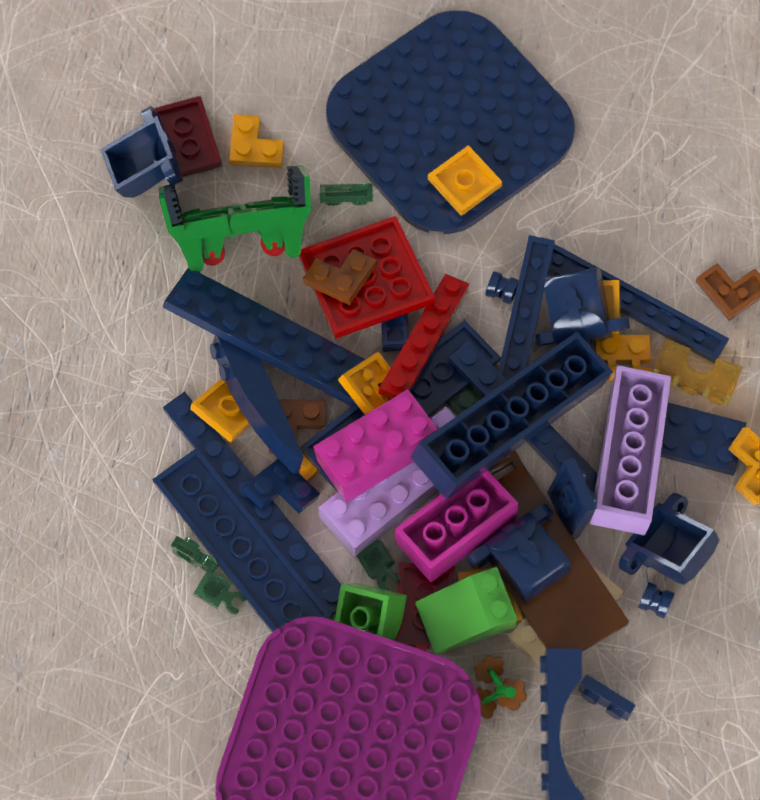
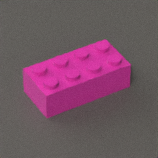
M406 390L316 444L313 448L317 462L347 503L413 463L414 461L410 457L418 444L437 431L438 428L410 391Z
M487 470L448 500L442 494L396 527L394 529L395 543L432 583L494 536L499 529L518 517V502Z

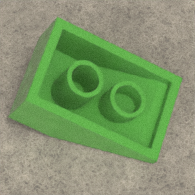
M497 567L471 575L415 602L435 655L514 629L517 622L516 614Z
M361 583L341 584L335 621L394 641L402 624L407 595Z

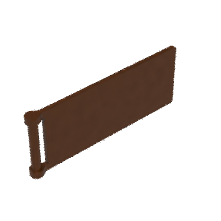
M513 451L488 470L494 475L510 465L515 468V471L497 480L518 502V517L511 523L526 513L532 512L537 507L547 504L554 514L542 525V528L564 552L571 568L570 573L526 603L522 601L501 573L500 576L504 586L546 649H582L583 652L629 624V620L533 480L517 452ZM492 561L489 562L493 568L496 567Z

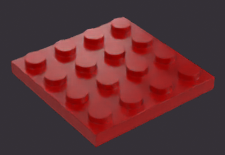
M396 216L301 249V253L298 256L305 273H307L316 258L340 269L353 249L376 259L377 266L350 305L313 289L335 339L432 305L436 301L433 291Z

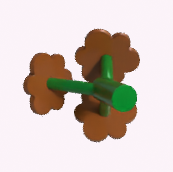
M488 655L474 666L475 678L478 681L483 680L487 684L495 682L497 685L494 693L489 689L476 688L480 699L481 714L485 719L493 717V711L497 709V705L493 700L499 698V706H507L511 711L518 710L521 702L527 699L526 693L523 692L525 690L523 681L519 679L513 681L511 678H505L502 683L498 676L504 672L502 668L504 660L500 656L493 658V656Z

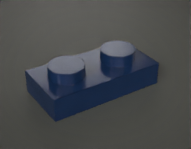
M587 674L578 688V691L582 693V698L591 704L598 703L606 708V712L617 720L622 718L627 721L636 706Z

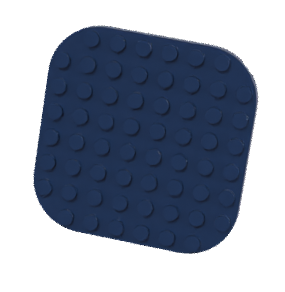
M460 10L446 11L431 16L348 72L334 85L326 104L328 129L336 143L406 222L428 233L429 231L452 234L475 225L556 167L568 154L575 131L573 114L567 102L499 28L481 15ZM469 145L502 181V187L461 216L430 183L428 174Z

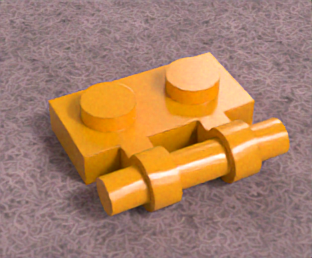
M612 335V338L595 341V352L613 371L608 381H612L617 368L616 364H631V368L652 372V368H641L640 365L649 364L651 360L649 335Z

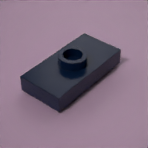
M408 313L381 323L383 352L401 351L409 337Z

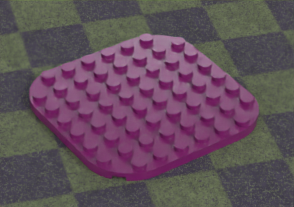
M322 617L294 619L274 630L264 641L257 654L218 769L215 784L216 800H456L480 727L481 705L478 692L469 676L458 665L444 657Z

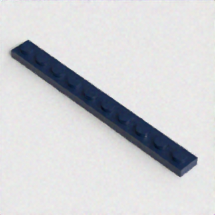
M184 391L163 406V411L194 449L198 448L330 614L332 616L336 614L341 587L340 582L273 500L260 509L241 491L244 484L254 478V476L220 434L190 409L193 401Z

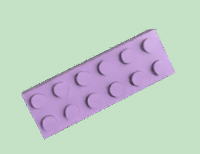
M617 365L611 381L594 493L597 499V508L590 519V524L640 535L646 534L652 521L671 376Z
M445 407L433 416L431 421L439 429L454 419L455 416ZM413 462L347 503L341 494L337 492L318 507L319 519L355 559L439 490Z

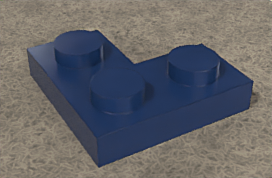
M279 459L244 484L241 490L260 509L280 495L299 514L315 502L320 495L299 473L293 474Z

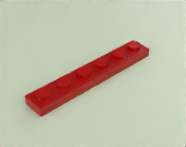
M448 274L444 275L434 292L436 301L424 309L380 385L378 394L393 399L406 390L411 392L468 292L469 283Z

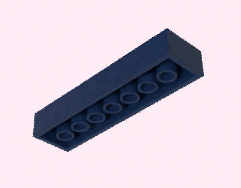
M575 332L422 440L410 458L445 499L448 500L599 390L613 371L578 332Z

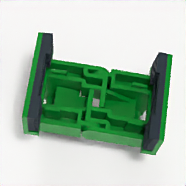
M287 166V176L289 177L287 178L289 183L288 193L291 196L271 197V200L234 204L205 210L197 208L185 211L184 213L181 212L175 186L169 184L159 187V201L168 234L170 233L175 241L178 242L189 269L192 272H200L204 268V263L210 266L218 265L225 257L223 245L225 236L235 238V234L257 231L261 236L260 245L267 255L278 256L285 251L291 258L299 256L301 253L304 222H306L309 212H311L310 176L304 167Z

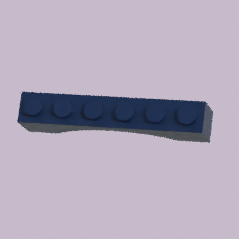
M546 649L545 656H540L539 659L540 673H545V685H540V702H545V714H540V731L545 732L546 743H541L540 746L541 761H546V773H541V791H546V800H584V796L574 785L566 770L560 745V726L565 704L575 686L582 679V649Z

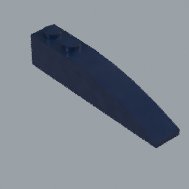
M215 335L213 343L210 344V353L212 358L216 359L219 365L220 377L222 381H226L239 409L273 454L293 474L299 473L304 456L261 359Z

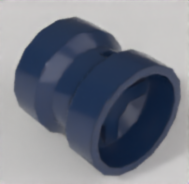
M493 271L485 296L501 298L503 302L511 305L519 279L513 277L505 278L501 273Z
M648 582L638 608L645 611L652 610L656 616L664 619L675 593L669 590L662 592L658 589L657 585Z

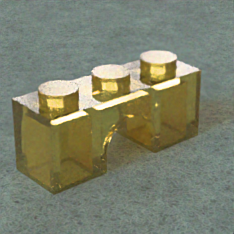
M665 339L653 373L671 376L670 385L682 388L687 394H698L706 397L714 404L728 405L743 367L717 358L710 371L705 373L696 372L688 364V355L691 348Z

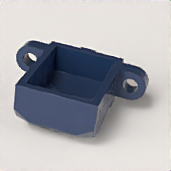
M152 106L141 111L144 124L101 148L115 191L126 198H134L143 194L165 178L171 186H175L183 181L173 142L167 134L162 120Z
M591 268L544 279V290L552 331L536 334L537 346L555 343L558 345L575 332H578L588 344H592V341L612 338V332L630 329L628 317L609 319L600 268Z
M672 493L663 504L658 502L654 507L652 521L646 534L633 533L625 543L627 549L619 560V569L629 575H633L644 565L655 569L677 583L685 585L695 578L714 554L719 538L714 529L683 515L687 509L688 500L678 493Z
M543 504L532 512L526 513L513 523L509 522L467 558V562L474 570L492 561L524 603L570 573L571 568L564 552L542 528V525L554 514L547 504Z

